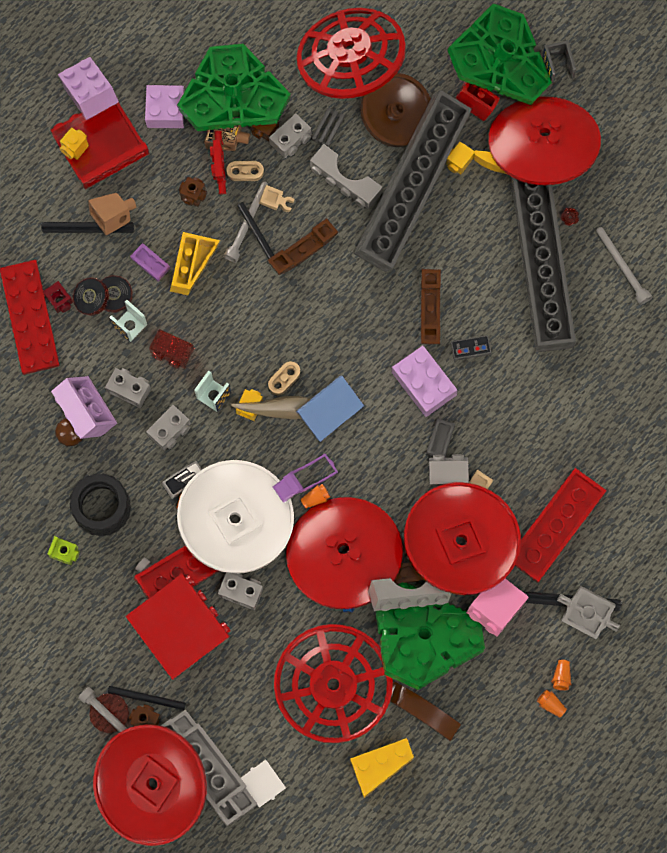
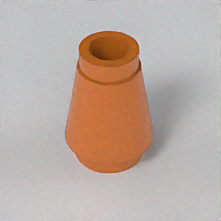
M322 484L315 486L300 500L307 509L308 507L327 502L330 495Z
M558 660L552 679L553 688L556 690L566 691L571 686L570 662L567 660Z
M545 690L537 700L540 704L539 707L559 718L567 710L552 691Z

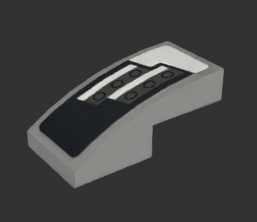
M197 461L167 478L162 482V485L173 499L182 494L188 482L202 469Z

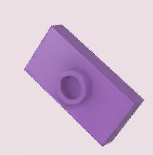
M143 243L130 256L136 264L158 282L171 269L166 262Z

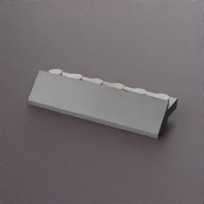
M186 710L161 725L183 736L198 753L206 774V800L226 826L238 821L257 806V802L247 791L245 783L200 724H196Z

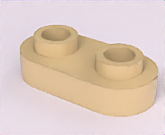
M233 161L228 164L226 169L227 176L232 181H258L264 175L263 165L258 161ZM238 170L239 174L235 175L233 171ZM253 170H257V171H258V173L255 174V175L252 174L251 172H252Z
M292 361L286 362L270 378L268 382L270 392L274 395L284 394L300 377L299 365ZM289 370H293L295 373L293 375H288L287 372ZM279 383L282 385V387L280 389H276L274 387L275 384Z

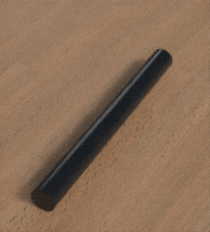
M244 202L239 203L237 207L267 258L270 259L274 256L273 251Z
M113 686L108 688V694L185 710V702Z

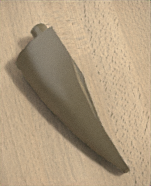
M282 396L260 402L231 403V406L261 416L281 419H302L296 411L311 399L303 396Z

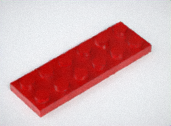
M37 260L0 268L22 374L25 375L59 367L60 363Z
M575 468L521 539L520 553L515 567L539 583L607 490Z

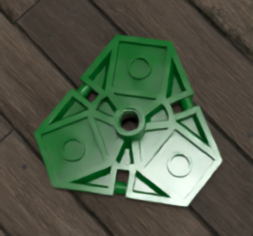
M494 3L447 49L459 80L481 86L490 91L496 90L498 94H504L507 97L529 105L552 83L540 52L534 51L536 42L524 14Z
M244 44L209 47L195 72L196 79H191L177 107L197 131L234 128V126L238 125L246 127L259 124H277L291 95L270 71L265 72V66Z
M402 582L398 584V586L405 589H417V587ZM450 602L443 605L433 604L424 607L415 606L406 609L397 608L388 611H375L378 633L382 634L380 647L384 675L417 690L448 673L449 667L452 666L455 669L484 652L485 644L481 624L471 619L469 614L466 613L467 610L456 607V605L450 604Z

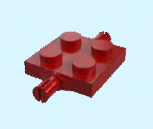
M215 131V140H213V146H210V156L212 162H214V164H211L213 179L217 180L219 194L223 195L226 194L224 151L222 146L224 142L222 141V131Z

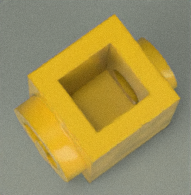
M71 127L60 140V151L68 158L73 159L74 157L77 160L89 146L86 139L87 136L78 129L76 131Z

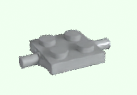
M580 586L576 595L571 599L562 594L557 599V601L567 605L562 621L595 639L606 627L615 632L620 627V624L610 620L611 613L616 605Z

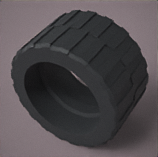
M95 473L86 476L74 486L69 504L71 513L82 530L91 535L103 537L105 535H112L124 527L129 519L131 506L129 496L119 480L104 473ZM97 489H109L118 498L116 512L104 521L88 519L82 508L86 496Z

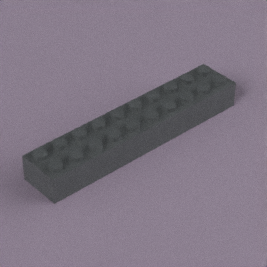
M441 90L432 96L354 252L356 256L384 272L393 269L471 111L470 107Z
M510 176L536 352L574 348L576 339L552 185L525 183Z

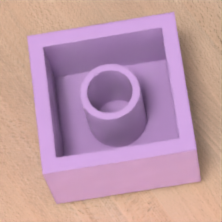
M147 85L145 111L147 128H184V116L177 107L185 92L184 86Z

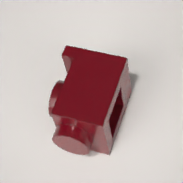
M59 281L43 291L46 299L57 313L60 311L62 313L67 312L71 308L70 304L73 301ZM58 298H62V299H63V300H61L60 302L57 303V299H58Z

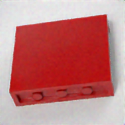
M119 102L87 120L82 113L74 114L66 122L58 123L51 129L53 138L59 147H61L60 140L71 127L76 131L78 129L87 136L86 139L89 146L77 160L74 157L70 159L65 156L85 190L150 154L146 143L138 135Z
M184 573L125 616L172 680L229 638V632L231 631L225 622L221 623L218 620L217 616L219 614L213 606L209 607L205 602L207 598L201 590L197 591L193 585L196 583L189 574L186 576Z

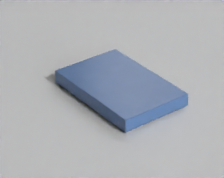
M339 376L296 412L317 440L321 442L364 405L343 376Z

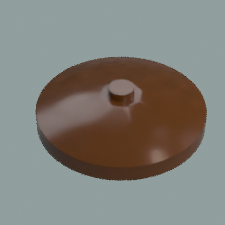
M397 73L383 87L362 96L360 106L361 117L367 131L377 141L391 147L408 146L431 98L424 86L416 79Z

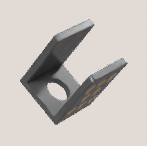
M568 40L544 45L543 58L552 83H554L555 70L551 55L560 53L565 55L571 79L575 78L576 66Z

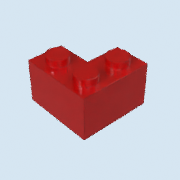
M467 82L464 83L455 98L470 107V112L483 121L493 112L500 100L498 96L486 88L484 89L481 86Z

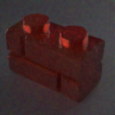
M159 329L149 350L153 358L162 361V359L167 360L170 366L179 369V367H186L194 351V345Z

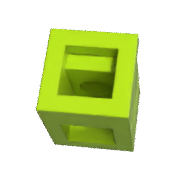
M54 536L47 555L52 559L72 565V562H76L80 551L76 544ZM66 547L67 552L61 553V549Z

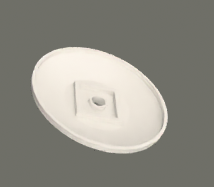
M242 460L218 462L199 471L184 488L177 510L179 532L188 550L206 566L226 573L252 572L271 563L286 547L294 524L292 501L289 499L285 503L282 502L273 489V486L280 480L264 467ZM234 514L238 515L240 522L232 523L229 517Z

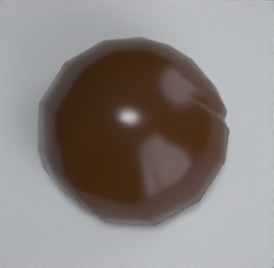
M64 418L57 424L55 434L61 444L75 446L83 440L76 435L72 424L67 418Z

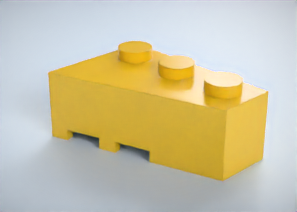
M183 232L170 292L189 295L217 249L220 240Z
M407 738L350 758L364 798L413 760L414 756Z

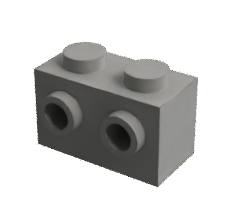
M295 113L269 137V143L284 158L288 155L292 156L297 152L299 145L302 143L306 144L310 140L312 135L311 127Z
M115 368L105 389L107 393L141 408L151 387L148 384L149 381L140 376L136 378L132 376L130 371L124 368L121 370Z
M172 405L146 433L150 439L165 451L167 448L171 449L176 444V439L180 435L183 436L189 431L191 423L180 410Z
M462 454L452 455V458H445V455H433V458H429L430 484L469 483L468 457H464Z
M226 573L218 596L255 611L264 590L263 586L260 585L261 582L252 578L250 580L243 579V575L239 573Z

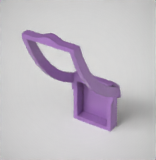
M323 454L312 462L288 473L273 486V489L282 502L285 503L295 494L302 493L319 485L338 473L334 466V462L326 454ZM326 457L335 472L313 485L303 488L294 473Z

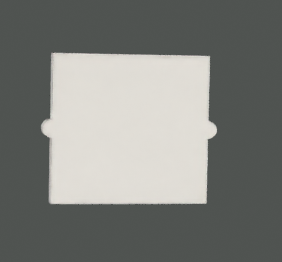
M266 760L255 768L252 767L251 771L241 777L247 786V791L257 802L259 808L269 800H274L277 794L286 789Z

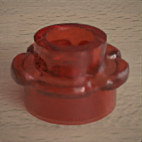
M566 208L564 213L561 214V220L568 226L577 224L579 213L574 208Z

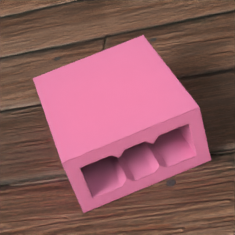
M504 579L494 588L480 593L466 613L469 614L471 619L482 624L489 633L498 637L529 597L507 579Z

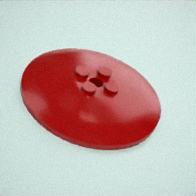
M541 96L531 105L518 101L505 108L491 125L488 143L493 160L506 174L525 183L555 185L581 176L594 164L600 152L601 135L594 118L579 105L557 97ZM541 133H548L549 135H548V136H542V135H540V134H541Z
M455 482L431 489L414 504L404 528V545L412 566L429 584L448 593L472 595L494 588L510 574L519 557L521 534L514 513L498 495L476 484ZM463 537L466 540V544H457L456 538Z
M352 497L330 499L309 509L293 527L286 549L287 566L298 589L315 603L334 609H352L371 603L368 594L371 581L391 578L394 582L399 574L403 559L401 536L391 517L377 505ZM343 545L349 547V551L345 554L338 552V549Z
M145 724L123 730L105 745L94 769L93 789L100 813L117 834L137 844L156 846L175 841L195 825L205 805L207 781L198 753L183 736L163 726ZM151 778L157 781L156 789L151 788L149 784Z

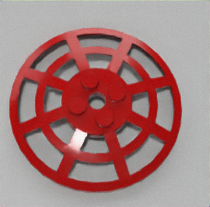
M369 8L340 10L322 18L306 32L298 47L297 66L305 83L321 95L340 99L364 96L383 87L398 73L406 54L405 37L397 22L381 11ZM359 13L371 14V16H369L368 18H364V17H348V18H345V15H349V14H359ZM338 17L337 21L326 26L321 32L314 31L324 22ZM381 17L389 21L397 33L386 34L384 29L375 20ZM347 22H363L358 28H348ZM340 24V31L334 35L326 34L331 28ZM371 25L380 34L369 36L365 30ZM308 38H316L312 46V55L302 60V50ZM320 40L328 41L327 49L317 53ZM388 40H399V51L395 61L392 63L384 58L388 49ZM382 41L379 54L373 52L372 43ZM347 46H354L352 49H345ZM329 55L332 61L329 69L322 65L319 59ZM367 58L374 60L368 66L359 70L358 65ZM314 62L318 70L325 74L321 84L315 82L304 69L305 66ZM379 64L388 68L381 77L369 84L363 85L362 75L372 71ZM338 66L351 67L352 72L348 73L335 71ZM331 78H354L356 88L334 89L327 86Z
M328 624L317 626L297 636L283 651L274 675L275 697L286 721L302 735L323 743L349 742L368 733L384 716L390 704L393 678L386 675V695L382 707L372 703L375 691L374 678L383 676L384 668L372 670L368 661L358 652L364 641L370 645L382 661L381 647L364 632L345 625ZM324 632L348 633L356 636V639L351 647L342 644H327ZM317 635L319 646L305 654L301 660L290 654L302 641ZM329 650L347 652V655L343 662L331 661ZM321 652L324 663L320 664L316 669L306 664L310 658ZM354 657L362 663L366 670L365 673L355 675L349 667ZM287 661L296 667L292 678L293 691L281 693V673ZM303 671L311 676L310 687L298 690L300 672ZM334 679L339 682V687L336 690L328 688L330 680ZM369 680V690L365 699L356 694L357 683ZM312 695L318 703L312 713L305 707L301 697ZM295 699L299 709L309 718L303 728L289 715L283 701ZM351 701L361 706L356 713L346 718L344 706ZM324 708L336 709L338 720H326L319 716ZM367 709L377 714L374 720L357 733L350 734L348 723L358 719ZM315 723L326 726H340L343 737H323L315 735L310 731Z

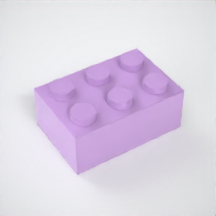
M91 57L58 74L64 89L86 120L118 103L112 86Z
M421 346L392 367V374L425 417L457 395L456 387L424 346Z
M89 376L66 378L51 391L55 401L61 406L65 417L70 421L76 435L80 439L102 436L117 424Z

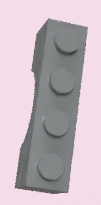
M323 144L310 160L312 172L318 176L321 174L326 178L325 180L329 185L333 187L336 185L344 196H351L359 207H366L369 210L382 194L383 187L368 176L360 180L345 178L337 168L338 154Z
M391 578L372 580L368 590L374 611H388L397 608L406 609L415 606L424 607L433 604L443 605L449 602L452 594L432 586L427 581L417 589H405L395 584Z

